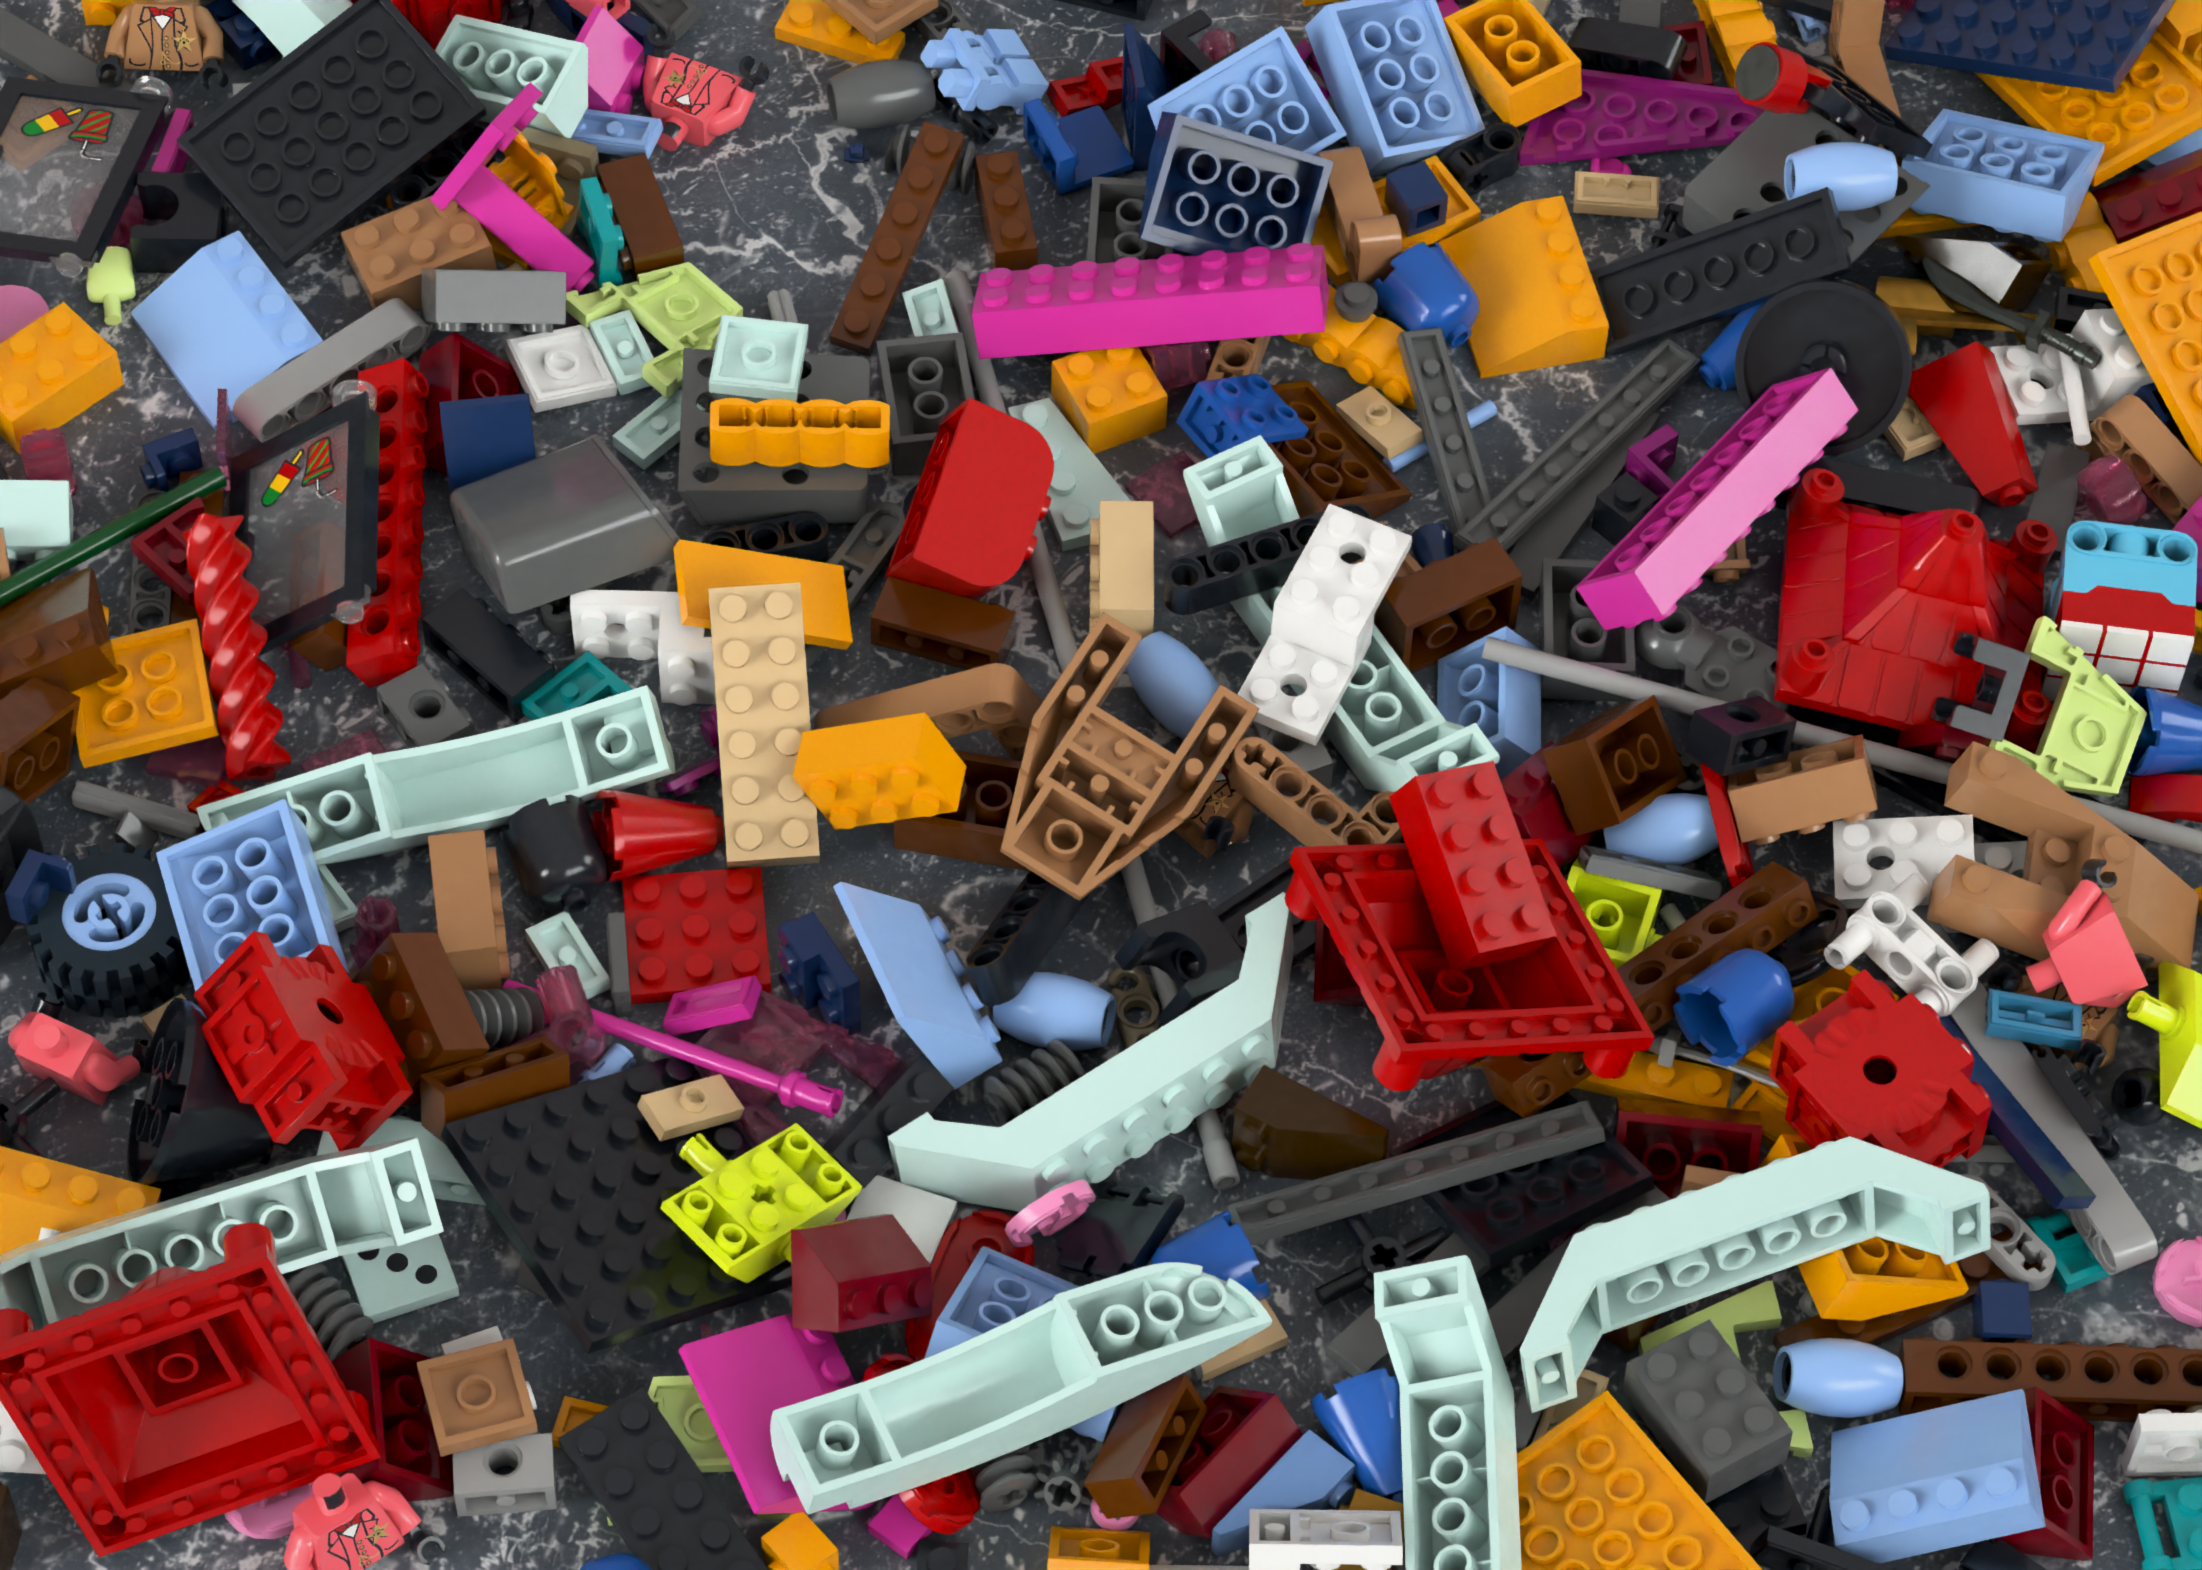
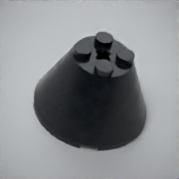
M175 998L164 1011L151 1040L142 1071L151 1073L145 1099H135L127 1151L128 1176L130 1181L148 1186L161 1185L256 1163L267 1165L273 1150L274 1142L254 1105L239 1102L207 1043L201 1029L207 1021L205 1014L200 1007L189 999Z

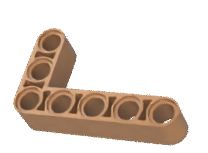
M1833 0L1828 49L1834 65L1838 66L1901 118L1879 46L1885 0ZM1879 144L1878 147L1885 149L1882 144ZM1895 155L1896 163L1901 167L1903 158Z
M993 663L822 709L815 715L814 730L925 712L945 739L988 729L1014 760L1022 761L1032 718L1043 702L1013 667L1006 664Z

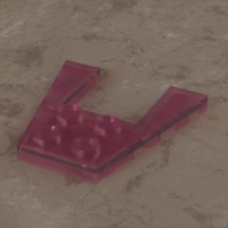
M761 990L751 1019L712 1027L696 1043L698 1046L781 1075L790 1073L792 1070L804 1072L825 1051L872 1090L877 1087L898 1062L902 1061V1059L894 1056V1051L877 1043H874L872 1046L848 1035L849 1030L834 1023L826 1025L809 1017L808 1011ZM698 1066L706 1077L721 1074ZM722 1074L745 1108L739 1121L757 1145L790 1127L767 1109L778 1098L777 1093Z

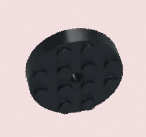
M1814 278L1799 281L1779 290L1756 310L1746 325L1738 344L1735 358V380L1740 400L1745 411H1747L1771 385L1814 373L1812 361L1828 354L1827 358L1831 359L1835 364L1836 376L1859 410L1846 423L1848 426L1847 431L1837 439L1828 442L1822 448L1824 451L1823 456L1848 453L1863 447L1879 437L1895 420L1906 400L1910 387L1913 364L1912 350L1901 320L1894 310L1876 293L1847 280Z

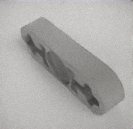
M1960 1174L1985 1184L1990 1195V1224H2004L2012 1232L2013 1237L2006 1241H1997L1991 1238V1249L1984 1251V1253L2012 1282L2028 1283L2029 1291H2037L2046 1287L2052 1278L2056 1266V1258L2052 1250L1983 1179L1973 1174ZM2020 1243L2023 1244L2021 1252L2017 1249ZM2026 1261L2029 1264L2040 1263V1271L2035 1268L2027 1271L2023 1268L2024 1262Z

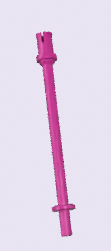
M508 979L502 989L525 987L539 994L544 1006L546 1024L555 1015L775 1092L778 1094L781 1104L785 1107L792 1109L800 1106L823 1114L831 1119L839 1112L842 1105V1089L833 1088L807 1079V1075L802 1071L792 1070L790 1073L781 1075L561 997L560 986L555 983L549 982L542 990Z

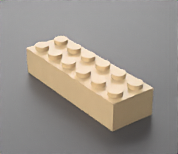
M801 583L708 588L727 869L819 863L820 851L816 805L792 777L802 732L811 731Z

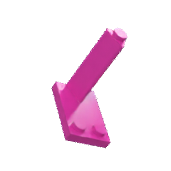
M530 82L490 123L430 198V201L443 211L455 200L534 270L566 272V293L570 292L572 288L580 293L596 275L590 270L595 261L485 166L498 149L503 152L516 138L519 132L515 128L522 132L538 114L533 106L543 93Z

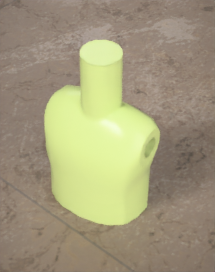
M109 246L106 248L99 263L87 261L86 289L88 300L94 303H103L105 323L108 325H118L122 321L121 302L136 296V285L131 252L124 247Z

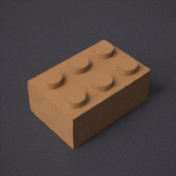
M429 196L340 233L349 264L372 310L392 298H400L415 311L421 308L422 268L497 270L492 246L479 221L455 200L442 211L430 201L432 196Z
M1863 734L1789 752L1787 761L1728 775V794L1742 843L1753 841L1754 845L1768 844L1778 840L1781 833L1798 830L1799 834L1813 833L1823 829L1826 822L1843 819L1845 823L1858 822L1868 818L1871 815V811L1878 810L1876 783Z
M484 829L428 836L438 937L462 989L469 991L473 989L486 990L489 988L502 989V979L511 978L496 846L486 848Z

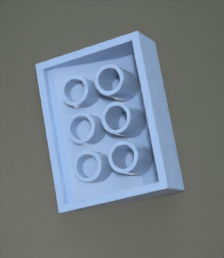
M1350 0L1326 5L1305 26L1341 125L1347 133L1346 138L1349 146L1358 145L1360 147L1370 177L1394 172L1400 167L1419 163L1434 155L1439 157L1452 143L1464 140L1485 129L1436 0Z
M1282 26L1147 105L1156 131L1162 111L1177 113L1312 155L1324 150L1347 135Z
M1943 108L1922 135L1933 144L1925 159L1907 153L1906 157L1902 160L1901 168L1931 185L1910 207L1915 213L1951 217L1955 222L1962 224L1977 223L1991 226L1994 230L2002 233L2018 232L2031 235L2036 240L2042 242H2061L2075 222L2103 155L2105 143Z
M239 230L197 251L130 312L132 320L215 432L238 421L233 414V405L241 393L323 342L322 338Z
M286 799L277 801L156 852L195 992L253 931L266 933L278 955L288 956L289 958L294 956L306 958L319 944L332 946L348 976H350L305 825Z
M844 882L834 885L833 888L897 1022L942 1076L954 1087V1090L1002 1062V1057L995 1045L996 1042L1001 1040V1037L987 1015L983 1018L981 1017L979 1009L985 1005L982 1003L980 995L971 982L965 984L962 976L967 974L968 970L954 948L949 951L946 943L952 940V937L940 917L936 916L931 919L919 904Z
M982 1246L938 1317L925 1358L1001 1326L1053 1300L1055 1294L1080 1286ZM1123 1403L1069 1428L1079 1435L1103 1442Z
M2023 1389L1832 1432L1829 1502L1836 1548L1880 1564L2046 1527Z

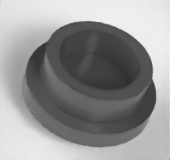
M1348 282L1337 289L1334 303L1343 319L1358 323L1367 320L1375 312L1378 304V295L1366 283Z

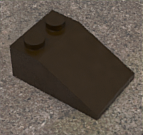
M1263 1065L1235 1106L1232 1153L1242 1166L1251 1171H1261L1273 1178L1316 1180L1386 1159L1389 1130Z

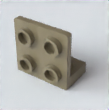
M526 127L521 132L537 155L543 152L555 164L558 171L555 177L565 194L562 200L573 205L575 208L573 215L560 230L571 240L577 228L576 216L580 179L597 177L596 165H599L597 146Z

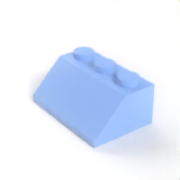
M1507 626L1487 635L1488 637L1540 650ZM1487 636L1438 660L1437 709L1448 722L1465 727L1473 723L1477 724L1500 755L1499 763L1495 764L1499 777L1505 778L1541 749V674L1482 659Z

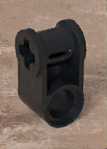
M1498 122L1464 140L1452 143L1443 151L1439 159L1456 178L1465 192L1472 196L1482 191L1485 187L1516 173L1519 168L1521 134L1515 126Z

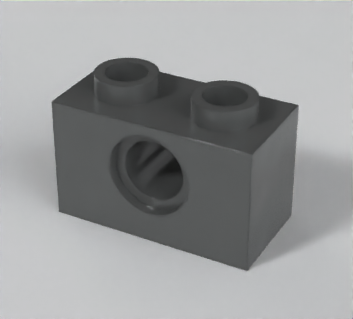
M423 663L376 688L380 715L406 749L472 736L471 732L475 730L474 722L468 711L463 706L457 708L452 702L450 690L442 677L439 675L433 677Z

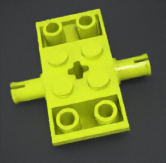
M1578 858L1575 860L1571 867L1567 884L1616 969L1663 937V935L1655 934L1656 929L1654 926L1666 891L1665 889L1587 873L1578 863Z
M2164 960L2158 965L2159 1000L2150 996L2145 991H2138L2129 1001L2127 1007L2129 1013H2127V1016L2159 1032L2160 1109L2202 1129V974Z
M797 1123L738 1158L728 1161L706 1140L704 1135L699 1133L695 1138L692 1137L685 1143L679 1156L686 1160L703 1178L663 1201L660 1209L728 1275L748 1284L785 1260L791 1263V1229L832 1223L860 1193L863 1186Z

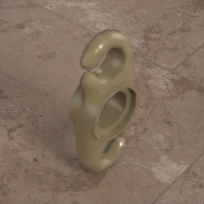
M1117 967L1109 974L1106 980L1110 987H1114L1124 977L1131 978L1136 982V987L1130 991L1125 992L1118 988H1113L1110 993L1116 1000V1025L1121 1033L1126 1049L1159 1029V1020L1157 1019L1159 1016L1158 1003L1154 998L1148 977L1137 967L1131 971L1122 970L1121 967ZM1140 1007L1147 1010L1151 1017L1144 1023L1135 1024L1128 1021L1124 1014L1131 1008Z

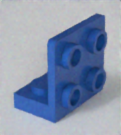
M1040 98L1024 103L1023 137L1059 195L1092 184V177H1112L1134 168L1132 156L1100 106H1094L1057 119L1053 112L1048 113Z
M1258 374L1198 382L1176 421L1208 458L1259 435L1262 436L1266 443L1304 438L1309 430L1298 418L1297 412L1276 394L1271 384L1265 378Z

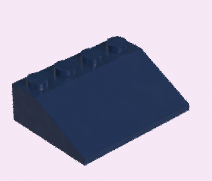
M1162 111L1150 152L1138 238L1193 255H1202L1211 250L1233 253L1244 252L1249 248L1257 246L1268 249L1288 248L1297 243L1310 244L1334 161L1184 115Z

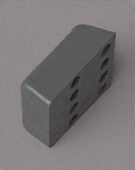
M1810 108L1803 114H1774L1765 111L1685 187L1682 215L1683 226L1692 234H1696L1786 202L1788 200L1784 188V167L1789 154L1813 145L1829 142H1862ZM1897 165V190L1892 200L1867 209L1838 212L1851 263L1861 256L1931 185L1921 181Z
M684 348L678 493L700 526L743 525L802 512L817 513L826 520L827 524H857L867 512L868 468L854 467L846 463L833 467H813L801 462L790 466L773 467L756 461L742 466H725L711 461V402L724 398H741L757 403L767 399L710 393L709 379L715 350ZM805 354L797 403L801 404L816 399L834 400L843 404L858 400H869L870 363L866 358L860 356ZM701 399H708L709 412H703L697 407V403ZM708 432V447H702L697 444L695 439L699 434ZM707 467L706 483L700 482L694 477V473L700 468Z
M598 434L591 435L590 438L459 487L450 495V505L464 553L505 610L510 614L521 613L674 559L673 547L680 539Z

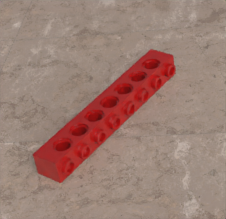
M405 358L358 372L357 395L367 391L369 393V408L380 415L377 592L371 595L365 592L364 599L357 602H349L346 666L369 688L384 684L416 667L417 655L420 653L418 617L421 616L422 607L419 600L420 580L423 577L420 557L421 543L424 540V530L422 527V506L425 504L423 469L427 465L424 439L425 433L428 430L425 409L426 397L429 395V386L425 376L418 372Z

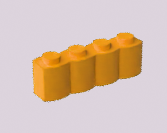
M1692 0L1697 7L1700 21H1704L1706 34L1709 36L1714 55L1722 66L1728 88L1736 89V69L1744 53L1750 47L1760 42H1769L1777 45L1774 23L1771 19H1766L1763 13V2L1757 0Z
M2087 191L2075 222L2062 241L2045 242V244L2050 249L2049 257L2051 264H2053L2052 268L2054 271L2060 272L2066 281L2065 287L2106 294L2088 260L2096 253L2116 246L2118 243L2111 228L2104 222L2101 209L2095 197L2090 191Z
M1328 284L1329 296L1325 332L1282 336L1290 342L1310 347L1321 361L1345 368L1356 382L1380 389L1392 404L1415 410V401L1397 343L1399 333L1406 331L1387 319L1376 317L1374 313L1367 320L1358 323L1343 319L1334 303L1337 290Z
M724 398L713 401L710 404V458L712 462L720 465L742 466L756 461L773 467L790 466L801 462L813 467H833L846 463L854 467L875 468L889 463L890 405L880 401L858 400L843 404L834 400L816 399L799 404L787 399H767L754 403L741 398Z

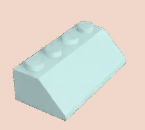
M455 14L435 49L436 53L485 106L487 114L480 121L491 123L530 82L543 95L533 106L538 114L527 127L571 138L588 108V47L584 43Z
M0 480V528L4 530L9 565H14L17 561L37 562L73 542L74 510L69 481Z

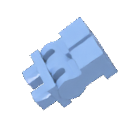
M949 28L942 40H929L920 57L926 68L938 69L941 74L938 79V88L944 97L956 98L963 111H974L976 106L981 110H992L999 106H1012L1017 115H1024V103L1037 98L1041 100L1049 86L1034 60L1028 59L1030 57L1029 52L1015 30L986 29L983 35H975L973 31Z

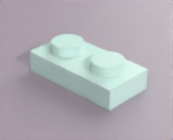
M943 279L902 293L915 337L960 332Z
M630 309L589 322L590 330L618 385L620 395L651 386L642 378V365L654 359Z
M678 389L667 399L662 395L612 435L613 447L643 470L659 459L680 441L682 391ZM697 403V407L703 412H706L705 408H703L701 405Z
M563 911L525 929L527 942L553 983L560 986L564 999L581 1003L611 989L608 974L569 913Z

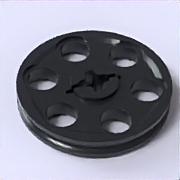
M1810 890L1819 917L1783 941L1787 943L1789 949L1785 950L1781 942L1766 953L1785 966L1790 975L1792 988L1810 982L1832 968L1825 959L1824 950L1846 930L1848 914L1842 902L1830 894ZM1834 920L1828 925L1818 926L1825 921ZM1823 949L1814 955H1807L1811 951Z

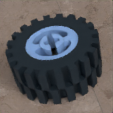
M112 843V852L101 853L99 844L86 847L88 857L80 860L75 852H72L64 858L73 864L77 883L74 893L68 894L50 888L44 907L40 910H35L26 926L42 982H47L49 993L57 1001L64 995L67 1007L76 1012L80 1010L83 1003L87 1004L89 1016L102 1018L104 1008H113L115 1018L128 1017L127 1007L138 1005L142 1014L153 1009L151 999L157 995L165 1003L174 996L172 983L176 982L184 986L190 978L157 857L152 862L149 848L140 845L136 846L133 854L127 853L125 843ZM105 908L106 919L102 918L100 909ZM120 928L124 938L119 940L117 929Z

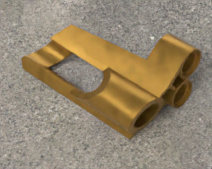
M1879 276L1875 293L1894 310L1901 320L1909 338L1912 355L1916 353L1917 335L1952 338L1954 328L2011 331L2019 342L2026 345L2025 334L1957 304L1943 295L1930 280ZM2015 312L2034 321L2038 314ZM2051 316V327L2053 328L2054 316ZM2058 330V331H2060V332H2062V333H2064V334H2070V333H2071V332H2067V331Z

